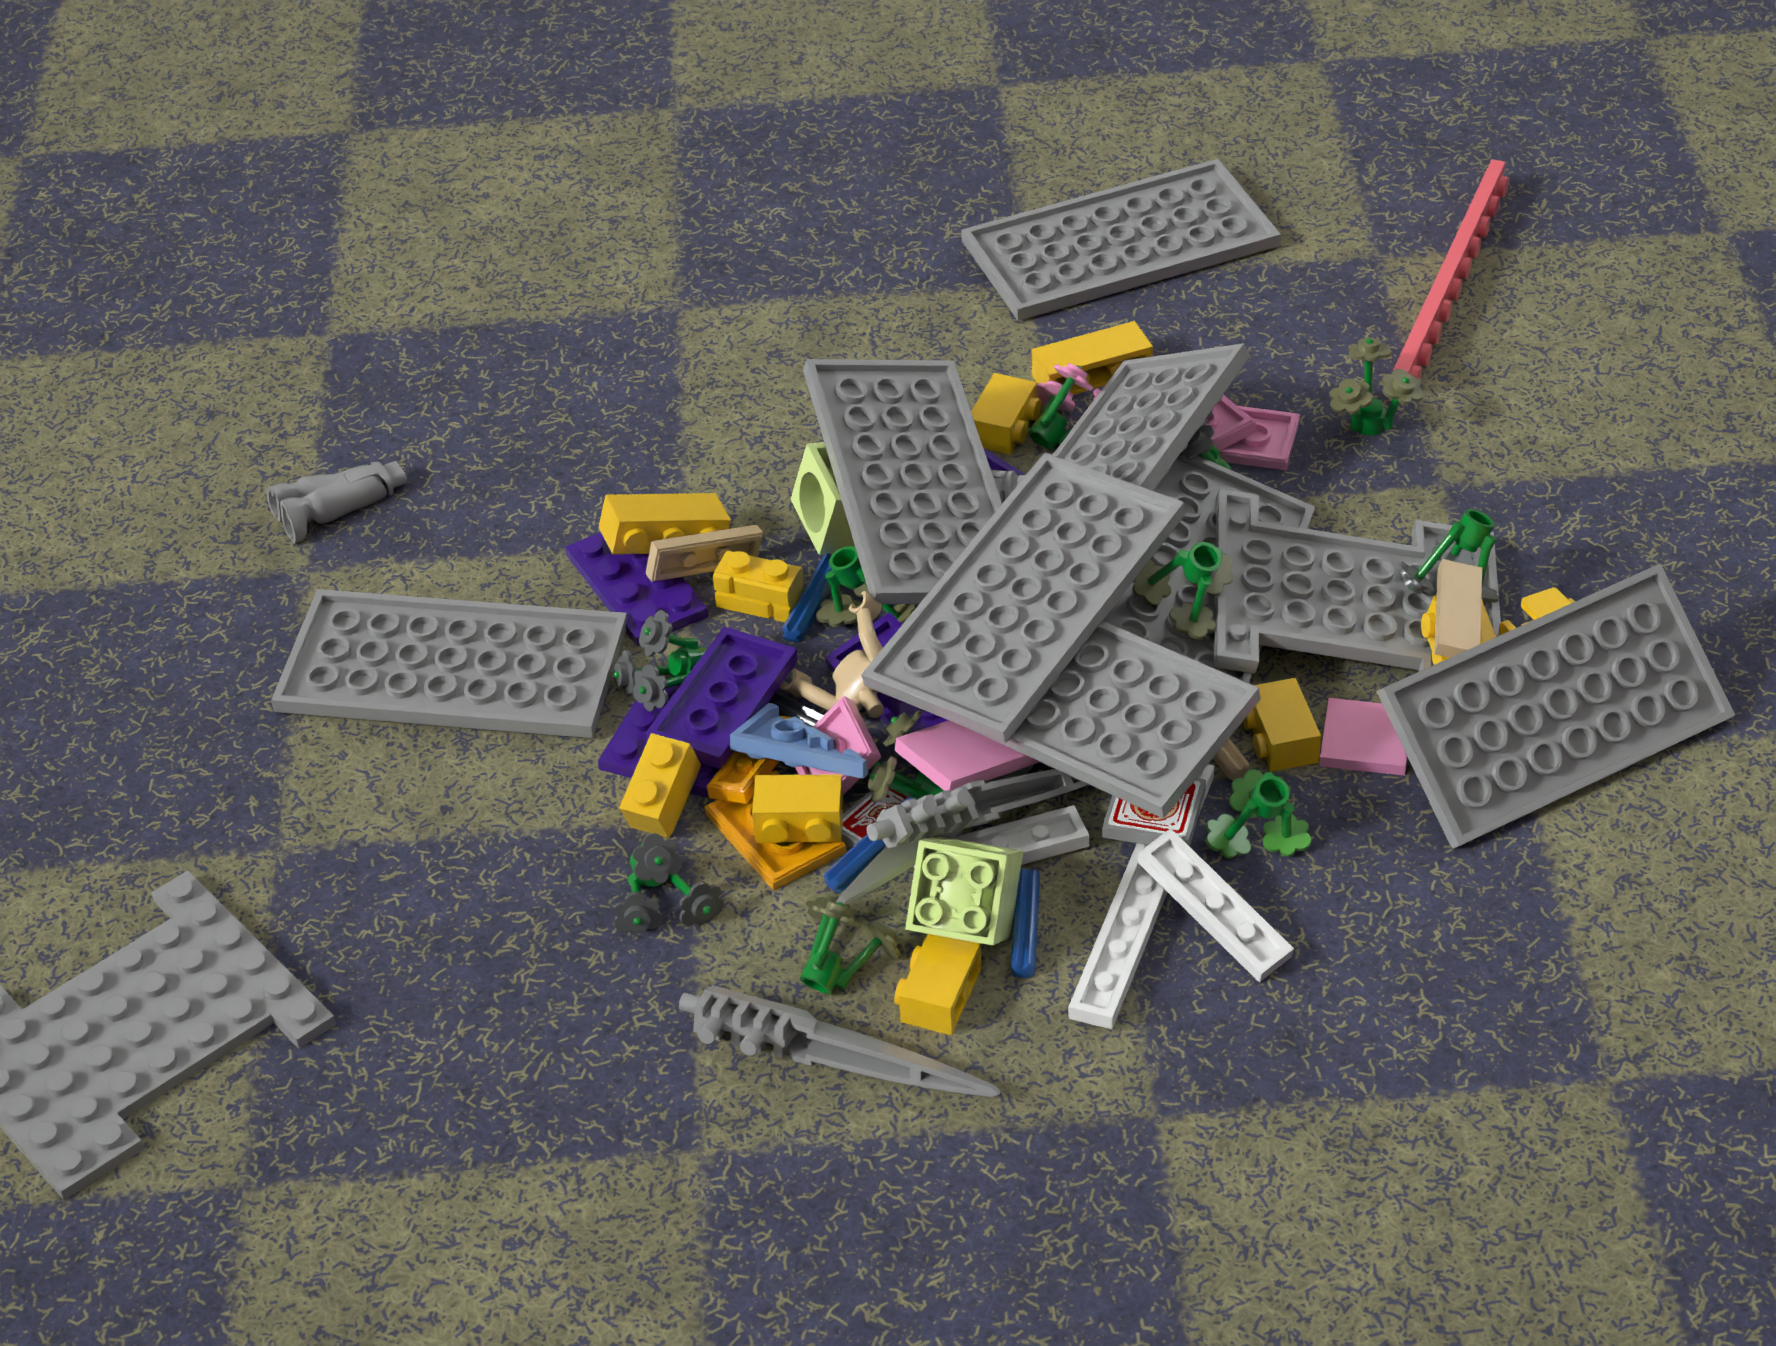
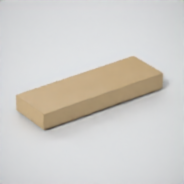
M757 525L651 541L646 575L651 582L714 572L726 551H741L750 556L758 557L763 532Z
M1446 559L1441 560L1437 577L1434 654L1451 658L1480 645L1482 567Z

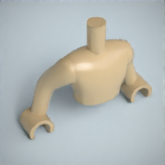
M863 591L861 593L863 595L862 604L859 607L851 604L849 610L857 615L859 638L864 651H853L836 667L833 673V680L836 684V696L813 685L811 677L795 668L792 669L794 674L792 682L789 684L783 681L780 685L782 690L795 697H804L828 711L840 698L845 696L854 701L858 711L864 707L872 718L880 717L884 713V706L876 695L879 691L864 686L861 676L883 649L876 636L872 622L880 614L882 604L875 601L871 594Z

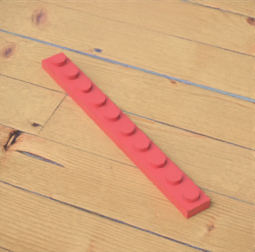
M1491 159L1393 371L1402 369L1421 380V365L1428 366L1433 348L1431 343L1438 344L1442 333V322H1448L1453 304L1451 300L1458 301L1462 288V279H1468L1472 258L1477 259L1479 255L1481 238L1487 237L1491 217L1495 218L1498 213L1500 197L1505 198L1509 177L1504 176V161Z

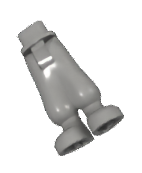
M379 461L371 462L372 465H361L335 474L301 477L293 484L277 483L268 486L266 489L267 500L272 514L278 522L283 521L286 534L296 544L305 540L309 519L313 518L319 524H326L355 510L382 500L386 495H392L393 488L407 484L405 472L396 461L384 465Z

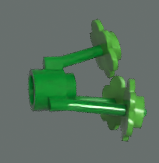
M1252 769L1247 771L1243 778L1234 779L1231 783L1234 793L1230 796L1229 803L1233 810L1241 813L1236 819L1228 814H1222L1217 820H1209L1206 824V829L1209 832L1206 836L1207 845L1212 850L1221 852L1228 859L1234 858L1236 854L1239 856L1246 855L1250 851L1251 844L1246 839L1248 830L1243 825L1249 818L1258 816L1261 818L1276 817L1275 822L1268 821L1263 827L1266 834L1263 838V846L1267 851H1280L1281 855L1290 857L1294 855L1295 850L1304 851L1311 845V837L1307 833L1309 830L1308 823L1304 820H1296V817L1292 814L1295 807L1292 803L1288 802L1290 794L1288 785L1284 780L1274 776L1269 771L1263 776L1260 771Z

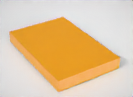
M775 770V771L771 772L769 775H780V774L777 772V770ZM754 795L747 804L716 800L704 806L705 815L773 891L846 853V845L843 842L755 843L752 816Z

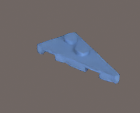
M768 703L730 734V750L747 753L751 758H770L784 761L786 765L792 767L807 766L862 779L868 775L867 760L860 757L859 753L852 749H847L842 754L834 749L833 738L814 727L805 725L804 721L796 716L789 719L781 718L779 716V706Z

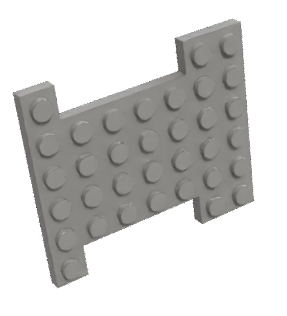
M1219 488L1216 498L1215 546L1221 548L1224 554L1230 556L1232 560L1230 571L1234 577L1230 584L1224 585L1220 594L1215 595L1214 667L1256 673L1259 663V645L1419 670V672L1433 666L1431 647L1428 639L1421 632V619L1423 614L1428 612L1433 596L1425 590L1421 594L1409 590L1402 581L1404 575L1399 571V565L1401 562H1404L1419 570L1432 554L1437 538H1445L1452 525L1415 520L1411 531V546L1259 521L1258 494ZM1494 544L1490 551L1483 586L1496 590L1499 596ZM1480 547L1474 552L1475 557L1473 561L1475 566H1478L1481 553ZM1439 560L1425 576L1435 585L1436 590ZM1499 600L1495 603L1487 602L1485 605L1496 637H1498L1499 625L1501 623Z
M189 871L184 872L151 892L154 902L171 919L34 1003L22 1009L0 985V1128L64 1201L144 1149L142 1140L124 1122V1119L273 1023L298 1048L306 1045L336 1025L334 1015Z

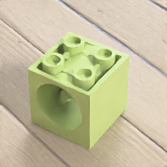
M825 443L806 444L791 501L819 555L832 554L846 546L855 547Z
M942 836L919 840L905 930L988 945H995L1009 939L1023 850Z

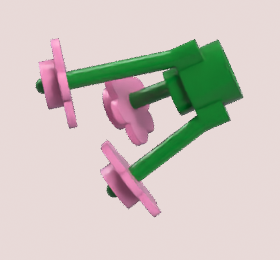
M1068 363L1066 367H1061L1055 364L1054 369L1060 375L1067 378L1065 383L1062 385L1054 381H1048L1046 384L1038 383L1037 398L1041 399V403L1046 406L1038 420L1028 431V434L1035 443L1049 450H1053L1056 445L1060 446L1072 430L1070 429L1066 432L1067 421L1057 411H1062V409L1065 411L1074 410L1075 403L1072 400L1073 394L1070 392L1073 384L1075 383L1089 391L1093 389V386L1085 380L1087 373L1079 365L1075 366ZM1100 389L1094 390L1095 398L1101 392Z

